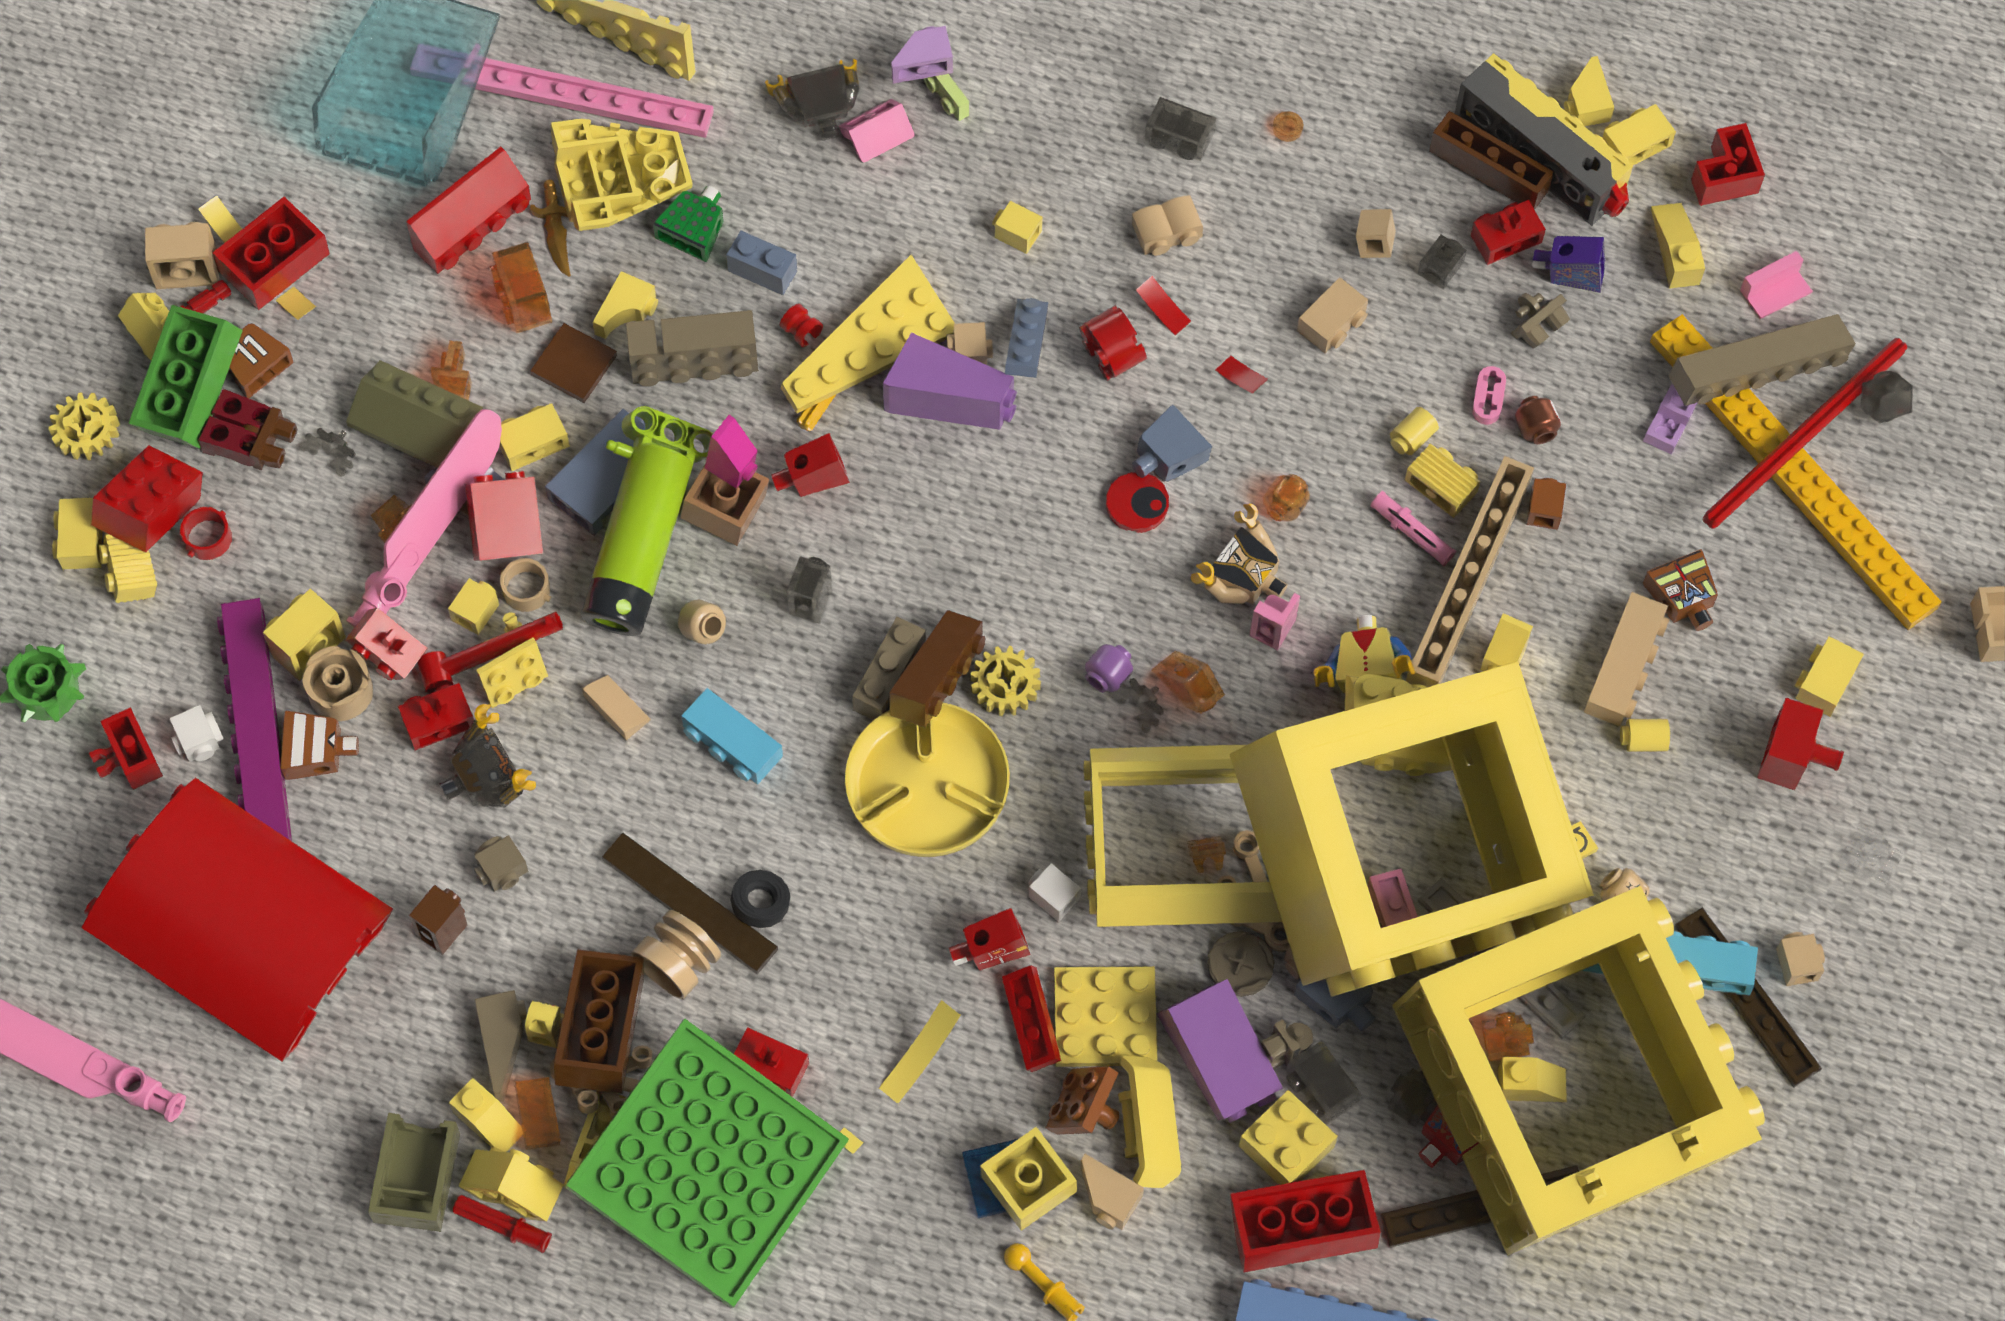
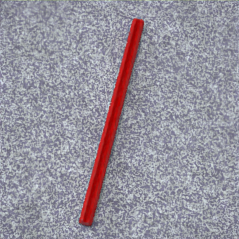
M1894 338L1705 512L1702 518L1703 522L1711 529L1717 528L1905 353L1907 344L1902 342L1900 338Z

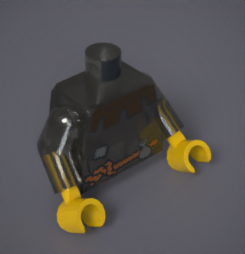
M481 704L475 709V720L465 731L452 752L449 761L455 775L439 783L448 801L465 792L473 806L505 808L523 793V790L532 791L536 788V782L525 781L527 776L532 774V771L525 769L516 770L492 727L488 729L487 724H495L499 720L498 713H491L487 718L486 713L491 707L490 704Z

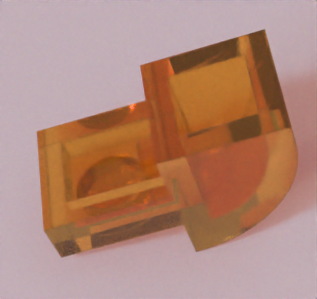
M449 340L447 352L443 351L441 355L440 368L431 367L432 381L434 385L469 401L472 382L469 371L462 370L465 358L463 344L460 341Z

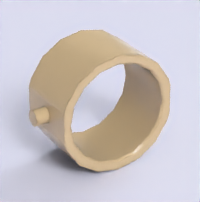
M530 558L517 559L510 562L504 570H501L500 586L506 603L513 609L521 612L534 611L542 607L546 601L549 602L551 600L549 577L545 567L538 561ZM522 572H532L538 574L544 580V584L535 596L520 599L512 596L507 591L509 581L515 575Z

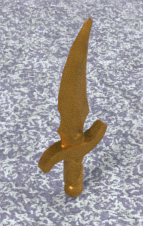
M547 179L543 183L546 208H537L532 204L530 205V211L534 216L546 219L544 227L548 232L547 244L551 256L559 270L570 277L566 241L567 229L561 221V216L568 217L566 208L558 205L555 182L552 179Z

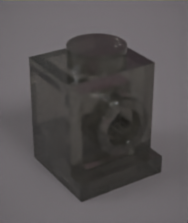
M1440 234L1421 259L1418 275L1444 290L1464 263L1467 250L1458 241L1448 239Z

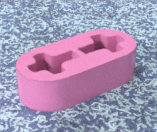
M1488 366L1483 368L1478 375L1472 413L1475 420L1484 425L1495 423L1501 414L1506 376L1500 368ZM1489 376L1495 377L1496 383L1493 391H1487ZM1486 399L1491 400V412L1489 415L1483 414L1484 410L1482 409Z

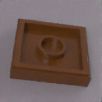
M563 323L530 370L531 376L585 403L618 354L617 350Z

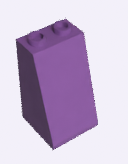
M912 332L883 382L884 411L892 414L1000 430L1004 421L1009 423L1012 420L1017 407L1013 404L1017 391L1014 390L1013 376L1005 375L1004 372Z
M1228 979L1214 983L1156 1013L1218 1120L1227 1118L1229 1123L1248 1114L1245 1109L1246 1107L1256 1102L1259 1107H1262L1277 1099L1275 1092L1283 1089Z

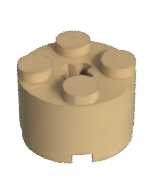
M338 646L321 649L310 657L306 664L307 667L302 682L314 711L320 716L335 718L338 721L350 720L360 715L373 698V684L364 659L356 651L340 649Z

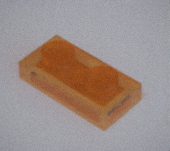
M549 1077L515 1082L514 1088L525 1149L531 1150L560 1145L561 1139Z

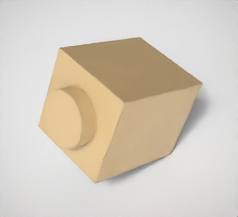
M1392 209L1361 210L1356 232L1360 258H1391L1396 233Z
M1802 932L1785 935L1777 946L1776 951L1786 986L1819 981L1824 972L1823 963L1825 962V955L1822 945L1816 943L1815 935H1803Z

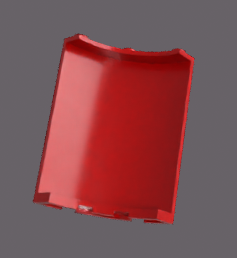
M195 777L186 786L180 784L170 797V802L155 817L142 835L137 833L132 837L126 846L128 853L105 885L99 897H94L86 906L84 914L87 915V918L81 928L283 1062L297 1048L318 1014L313 1009L317 1008L325 994L330 995L346 974L347 968L345 967L353 956L359 957L380 934L393 908Z

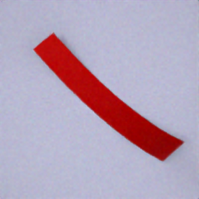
M1153 276L1136 289L1150 309L1175 336L1191 322ZM1233 356L1228 357L1215 369L1223 377L1252 394L1268 380V378L1250 369Z

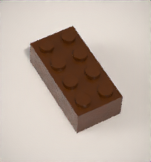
M577 949L554 1061L555 1085L623 1094L644 983L643 957Z

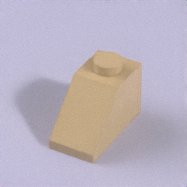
M1084 1154L1081 1159V1171L1092 1213L1097 1216L1096 1221L1108 1229L1113 1230L1114 1227L1123 1230L1143 1197L1144 1187Z

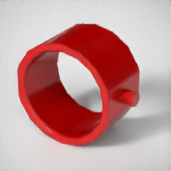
M199 507L190 511L184 517L180 526V534L188 551V557L192 558L195 556L200 560H213L222 556L229 549L232 543V532L225 517L226 513L223 510L218 511L213 507ZM215 521L224 526V532L215 544L199 547L189 542L191 530L201 522Z

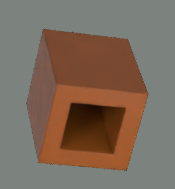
M1553 478L1534 479L1526 525L1558 530L1562 519L1566 483H1560Z

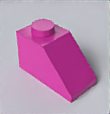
M731 415L726 417L711 436L705 469L737 489L743 480L749 481L757 470L758 465L755 464L758 450L736 419Z

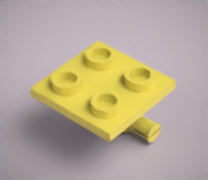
M511 612L504 615L503 621L506 625L504 632L522 626L518 622L515 613ZM533 637L476 670L487 700L492 708L499 704L510 702L516 694L527 688L536 687L544 678L548 677L539 648Z

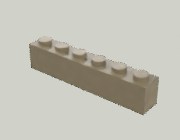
M1839 314L1679 357L1668 376L1685 406L1694 403L1705 404L1719 396L1725 395L1730 397L1744 389L1751 387L1752 389H1758L1769 382L1776 380L1783 382L1794 375L1801 373L1812 374L1826 366L1832 365V367L1842 365L1848 360L1849 354L1856 343Z

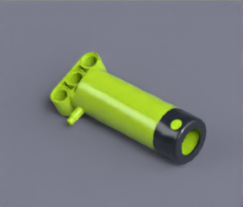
M647 406L636 408L622 420V431L626 437L634 441L633 446L613 440H608L605 446L607 450L613 451L614 454L628 458V462L580 614L592 626L625 636H637L643 631L693 464L707 458L710 439L713 435L711 431ZM635 416L640 417L644 421L645 430H641L635 425ZM664 428L672 430L674 442L665 437ZM694 439L701 441L703 444V453L695 449Z

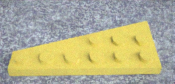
M536 0L542 9L548 12L554 10L562 14L564 19L570 24L577 25L579 23L587 27L589 32L597 38L606 37L612 40L615 46L624 52L629 50L635 52L649 65L656 63L665 68V71L673 78L679 79L682 77L690 81L696 72L691 27L689 24L681 22L679 26L669 24L670 20L667 17L659 15L657 19H653L642 9L613 0H604L603 3L596 0Z
M912 255L782 382L781 390L796 414L891 368L911 332L937 344L947 340V334H954V321Z

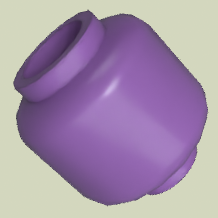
M1104 644L1100 646L1085 664L1086 680L1099 692L1117 691L1133 673V666L1130 661L1131 654L1121 645L1114 647Z

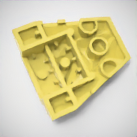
M582 118L551 122L555 170L568 219L574 223V227L578 231L610 227L692 188L693 183L678 132L639 127L638 131L620 129V124L610 123V127L591 125V120Z

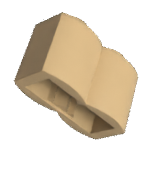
M1190 195L1177 197L1161 205L1148 206L1132 213V226L1144 255L1150 253L1155 256L1162 255L1170 247L1180 244L1182 246H1191L1203 236V225Z

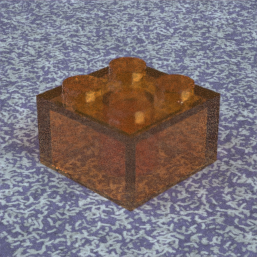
M525 242L493 252L494 265L489 266L497 298L501 300L503 306L502 311L507 325L513 324L516 333H520L552 323L547 293L529 243Z

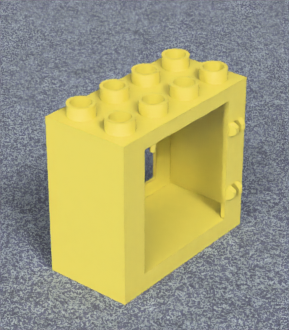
M1518 662L1280 729L1229 754L1302 985L1305 986L1326 979L1331 997L1512 941L1573 915L1570 903L1594 896ZM1442 737L1492 894L1380 928L1330 770Z
M1641 886L1420 979L1392 1005L1439 1109L1461 1152L1477 1142H1481L1466 1152L1462 1158L1507 1256L1725 1160L1762 1140L1756 1128L1765 1122L1762 1106L1755 1093L1748 1086L1740 1089L1737 1088L1726 1065L1734 1060V1050L1731 1041L1721 1025L1718 1023L1707 1025L1696 1002L1704 997V989L1699 974L1688 960L1677 963L1666 938L1674 934L1671 916L1660 899L1653 898L1648 901ZM1599 963L1677 1129L1546 1186L1469 1019Z

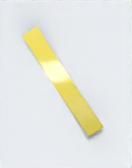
M215 196L199 208L201 214L224 243L242 230L218 196ZM292 287L276 299L297 320L316 307L295 287Z
M941 1000L918 1037L879 1089L896 1103H899L935 1056L961 1015ZM844 1127L840 1132L849 1138L844 1147L854 1154L863 1142Z

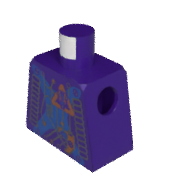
M1557 236L1554 238L1552 251L1535 249L1533 268L1549 269L1552 284L1601 293L1605 272L1604 237Z

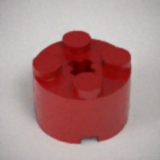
M1116 305L1086 321L1079 327L1080 333L1085 339L1082 341L1085 349L1091 357L1096 355L1100 362L1098 364L1099 370L1107 381L1147 359L1142 343L1136 346L1137 339L1135 335L1137 333L1124 312L1117 308Z

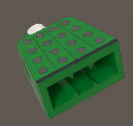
M706 186L700 196L689 191H683L654 222L655 239L707 262L724 222L723 210L720 206L716 205L721 198V193L711 186Z

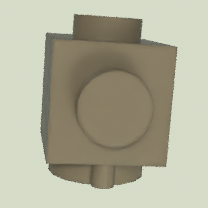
M509 835L503 839L501 836H496L487 840L474 853L478 866L474 869L476 876L483 886L489 883L494 892L500 888L502 890L512 888L518 883L520 876L529 872L525 859Z

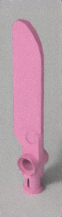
M482 409L475 415L384 545V567L381 571H376L367 578L365 582L366 592L362 596L363 603L353 617L349 616L346 620L351 626L355 628L369 609L379 608L387 614L391 607L399 606L404 601L407 594L406 585L467 500L465 484L474 483L473 477L484 476L492 464L500 445L502 432L501 418L498 414L489 409Z
M0 999V1054L85 1098L91 1099L114 1093L131 1105L139 1106L144 1110L151 1108L164 1115V1119L168 1122H173L181 1114L186 1101L185 1095L181 1093L174 1094L162 1088L161 1082L146 1075L140 1068L129 1066ZM141 1081V1085L136 1091L128 1092L129 1086L132 1083Z

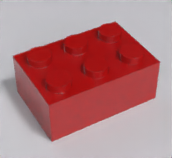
M285 196L212 252L218 272L258 310L330 254L325 234Z
M148 445L93 497L91 525L146 553L201 498L203 472Z

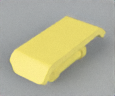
M1124 1055L1120 1065L1129 1074L1130 1090L1118 1093V1099L1122 1106L1126 1148L1124 1149L1125 1158L1138 1157L1139 1167L1133 1177L1135 1183L1142 1187L1163 1188L1177 1178L1181 1172L1170 1070L1163 1063L1148 1057Z

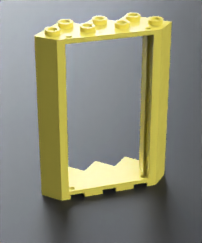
M1246 745L1090 749V761H1084L1083 763L1084 781L1090 780V791H1084V810L1086 825H1092V835H1086V855L1088 869H1094V879H1087L1089 913L1096 914L1097 927L1282 922L1270 882L1106 886L1102 786L1238 783L1229 754Z

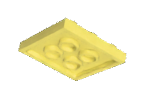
M1155 966L1054 967L1055 1038L1062 1060L1056 1063V1067L1121 1066L1120 1062L1124 1055L1148 1057L1157 1061Z

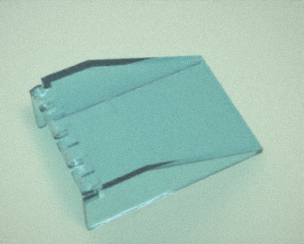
M374 0L312 105L315 147L322 149L323 156L339 161H344L348 155L347 162L349 164L372 170L375 164H377L376 172L401 179L403 174L406 173L405 181L426 187L431 181L436 182L458 139L500 20V14L456 0Z

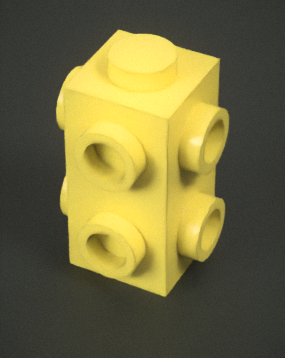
M133 293L125 301V305L118 314V317L142 348L143 353L152 360L169 310L156 293Z

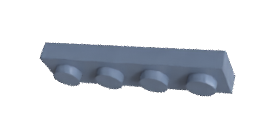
M1034 298L1017 299L1005 365V375L1037 377L1048 302L1039 301Z

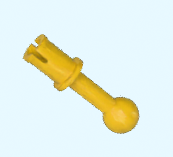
M1015 1243L1006 1249L1004 1253L1005 1264L1012 1270H1021L1045 1293L1043 1297L1045 1304H1051L1066 1321H1075L1078 1318L1075 1314L1076 1312L1082 1314L1085 1307L1065 1289V1283L1062 1281L1054 1283L1031 1261V1252L1028 1247Z

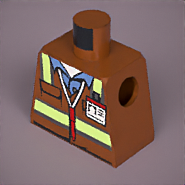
M1702 549L1647 571L1643 585L1655 601L1668 605L1666 614L1673 623L1689 617L1696 631L1704 630L1713 623L1707 609L1714 606L1718 593Z

